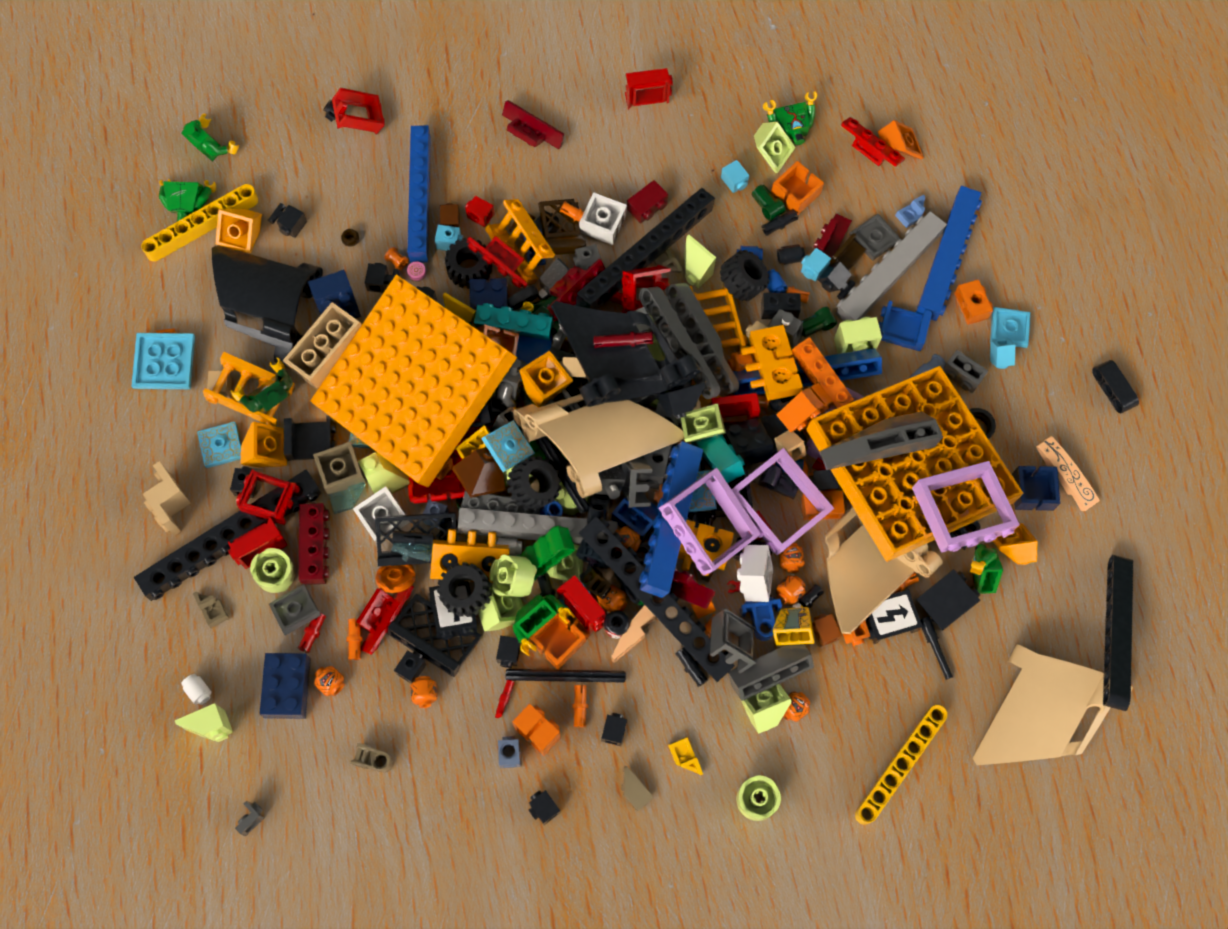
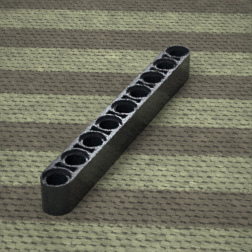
M1111 555L1107 566L1103 706L1127 711L1131 700L1133 560Z

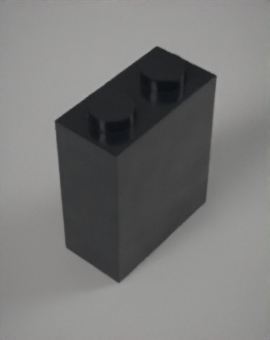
M953 569L916 599L942 631L980 602L978 598L980 593L974 586L970 588L965 583L967 578L960 570L956 572Z

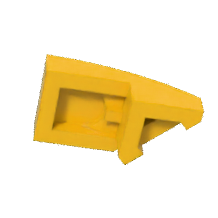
M688 737L668 744L676 765L699 775L703 774Z

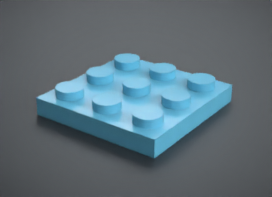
M137 333L131 387L133 389L191 390L195 335L189 333Z

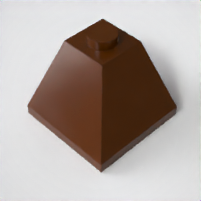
M488 448L474 450L452 468L470 498L505 490L503 472Z

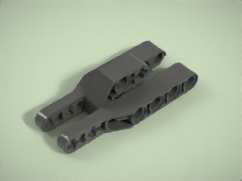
M687 283L671 284L666 288V296L658 286L643 288L639 294L640 301L646 312L652 316L677 358L680 359L691 354L694 357L700 373L693 380L696 384L704 383L705 388L701 393L706 399L716 398L720 394V389L726 395L736 393L739 390V382L724 358L721 339Z

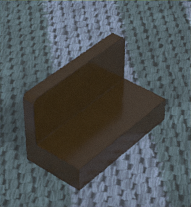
M853 233L834 254L830 264L841 262L848 271L856 264L866 251L864 247L855 242L857 234Z

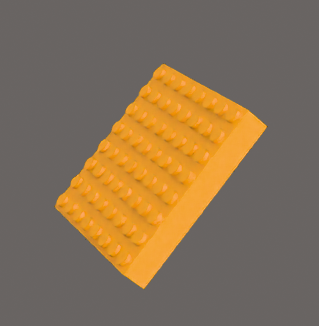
M396 274L310 402L414 481L429 488L517 357Z
M941 366L815 417L806 429L820 452L887 418L922 411L936 419L943 438L934 448L830 469L886 562L935 540L912 489L920 479L989 461L1010 505L1015 503L1024 494ZM982 477L930 491L949 533L997 511Z

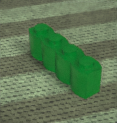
M561 526L552 527L546 535L539 537L533 545L526 547L520 555H517L528 558L532 565L536 566L537 572L534 576V581L544 575L549 568L554 567L563 558L574 552L575 548L569 528Z

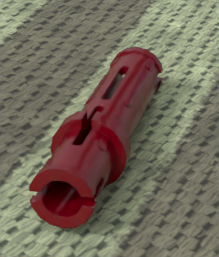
M631 331L628 334L594 336V347L625 345L636 347V345L653 344L652 331L644 333Z

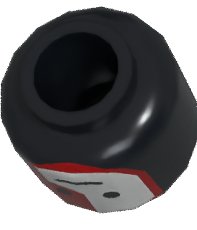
M611 611L604 619V630L611 638H621L629 629V617L622 611Z

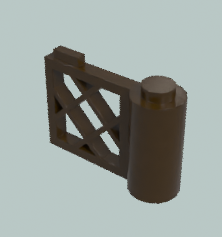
M574 199L541 201L538 203L544 238L555 255L573 254L575 249L586 247V240L580 235L578 221L574 222L573 218L559 212L565 201L579 209L578 202H575ZM544 206H551L556 210L551 217L545 213ZM557 212L566 218L561 225L553 219ZM567 220L573 224L574 231H568L563 227ZM550 222L559 228L556 233H548L547 226Z

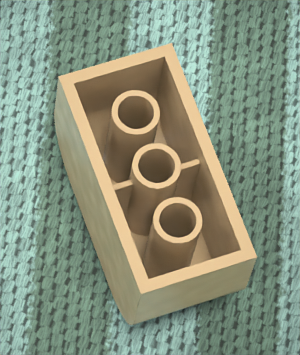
M332 302L283 359V362L293 372L318 389L362 324Z

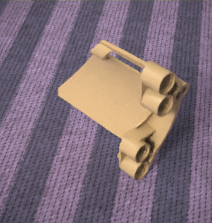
M580 394L539 408L534 404H530L513 411L514 419L518 426H522L523 435L528 442L547 436L570 462V465L567 466L568 476L572 482H576L577 491L582 498L602 491L599 472L684 439L683 431L676 425L630 400L604 403L592 407L585 406L571 412H567L562 408L584 400Z
M853 506L825 535V543L828 546V557L826 560L831 595L839 627L843 634H851L914 572L924 577H930L942 565L940 556L935 552L928 551L927 544L886 562L860 518L861 527L839 546L837 532L855 515L858 516Z
M1017 644L1007 662L1021 668L1020 673L973 756L976 765H988L1082 754L1111 708L1103 706L1104 670L1099 668L1094 670L1037 654ZM1099 707L1082 741L1069 742L1087 708Z

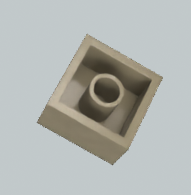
M351 442L313 454L324 488L329 496L366 483Z

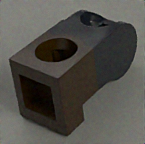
M588 564L586 571L579 576L585 588L600 598L612 585L610 581L605 579L602 572L591 564Z

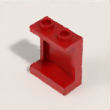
M757 393L711 398L710 405L718 404L722 418L747 415L748 420L759 416L760 406Z

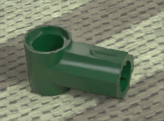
M759 185L752 191V197L760 205L762 213L768 221L773 220L776 216L786 211L784 203L779 198H775L765 185Z
M828 306L819 309L813 316L801 320L803 322L804 337L820 330H830L837 325V320Z

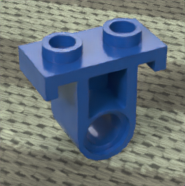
M770 597L769 602L756 603L746 601L744 605H741L739 609L740 615L745 617L746 613L750 612L752 625L755 627L754 634L758 640L768 641L773 637L775 618L772 608H775L776 612L780 611L782 608L781 599L775 600L774 597ZM760 626H767L770 632L763 633L760 630Z

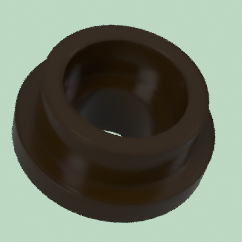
M346 229L341 235V240L345 246L352 247L358 244L360 237L357 231Z

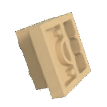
M159 461L153 467L157 471L154 475L160 483L143 493L146 499L144 504L154 514V518L166 533L170 531L175 536L181 530L171 516L191 504V502L172 475Z

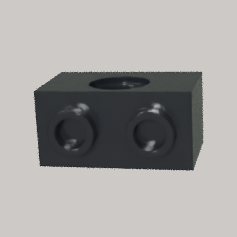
M763 293L761 319H772L779 309L793 314L798 319L801 312L800 293Z

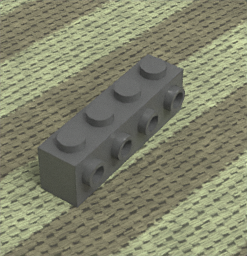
M804 644L785 645L754 659L753 661L756 664L743 673H739L738 667L729 671L728 674L733 689L740 700L743 701L814 668L812 655Z

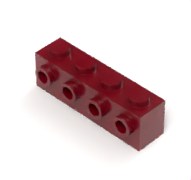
M324 503L300 504L299 582L302 585L326 584V578H329L330 575L329 566H326V559L330 557L329 547H326L327 540L330 539V531L327 528V521H330L329 509H326Z

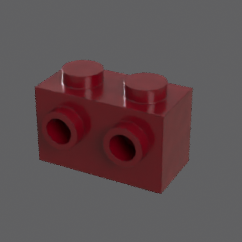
M653 180L627 200V210L641 224L645 220H650L654 213L658 210H663L667 206L668 193Z

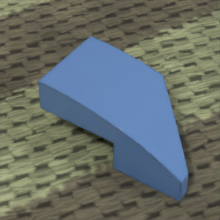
M925 195L914 199L910 205L897 211L895 216L905 228L915 224L924 213Z

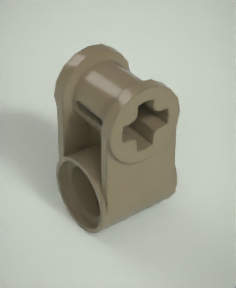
M357 743L358 749L354 760H351L350 764L381 773L391 770L393 759L387 753ZM386 757V764L383 767H378V760Z

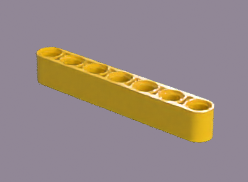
M244 184L145 239L141 245L143 252L150 261H158L217 228L218 214L216 213H218L219 209L249 210L258 203L254 187L250 184Z
M935 705L925 712L855 812V818L860 824L867 825L876 820L947 719V711L943 706ZM932 711H936L940 715L939 721L932 717ZM921 727H924L928 730V737H925L921 734ZM909 743L916 745L917 753L909 750ZM898 759L905 762V770L898 767ZM886 776H891L894 779L893 786H889L886 783ZM875 792L882 795L881 803L874 800L873 795ZM862 809L869 810L871 814L869 820L862 817Z

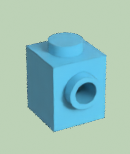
M735 160L722 168L721 179L734 193L746 188L749 174Z
M438 225L435 236L436 249L447 251L450 250L449 246L451 244L455 245V241H463L460 228Z
M816 248L810 256L807 254L802 260L801 272L806 278L816 282L829 266L831 258Z
M1009 338L991 340L990 362L999 369L1014 366L1016 344Z

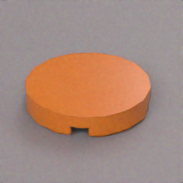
M411 564L381 566L377 571L375 579L379 589H382L384 592L396 593L412 586L416 580V574Z

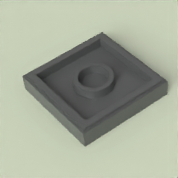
M879 214L850 232V236L853 233L857 234L855 242L866 249L865 253L872 261L894 247L900 239Z
M305 584L269 603L285 636L321 615Z

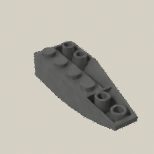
M921 411L884 419L821 450L820 454L826 470L934 448L943 436L936 419Z

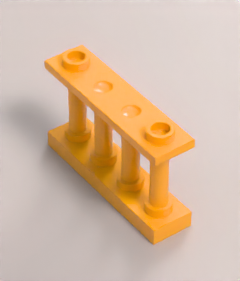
M519 199L504 200L503 204L508 210L501 223L490 224L485 230L491 240L495 236L498 237L522 258H524V255L532 246L536 254L529 264L524 258V261L514 273L528 284H534L538 280L533 272L536 265L541 259L553 258L555 254ZM513 218L517 226L512 234L509 235L505 228ZM522 232L526 237V241L518 249L515 241Z
M724 285L722 289L698 294L693 292L698 301L725 296L727 305L703 310L707 316L729 312L730 322L712 326L716 332L734 329L736 338L722 340V348L738 345L739 351H741V348H744L748 342L746 334H743L733 295L728 292Z
M223 352L220 360L224 368L212 391L204 388L203 394L206 397L205 399L210 403H219L260 421L259 423L276 427L277 419L273 418L279 404L267 411L266 414H263L259 411H249L243 404L238 403L233 395L229 399L219 394L230 372L233 370L240 372L242 375L237 384L242 389H244L248 379L254 378L258 380V387H260L276 374ZM294 382L292 387L289 389L290 395H292L295 390ZM236 386V388L234 389L233 392H237V391H238L237 386Z

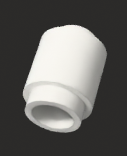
M499 537L495 543L509 545L510 556H517L522 553L523 542L518 541V539Z
M191 674L182 681L184 692L195 705H203L210 699L212 691L200 676Z

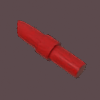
M507 680L504 690L500 695L495 718L502 717L510 700V694L515 683L511 680Z

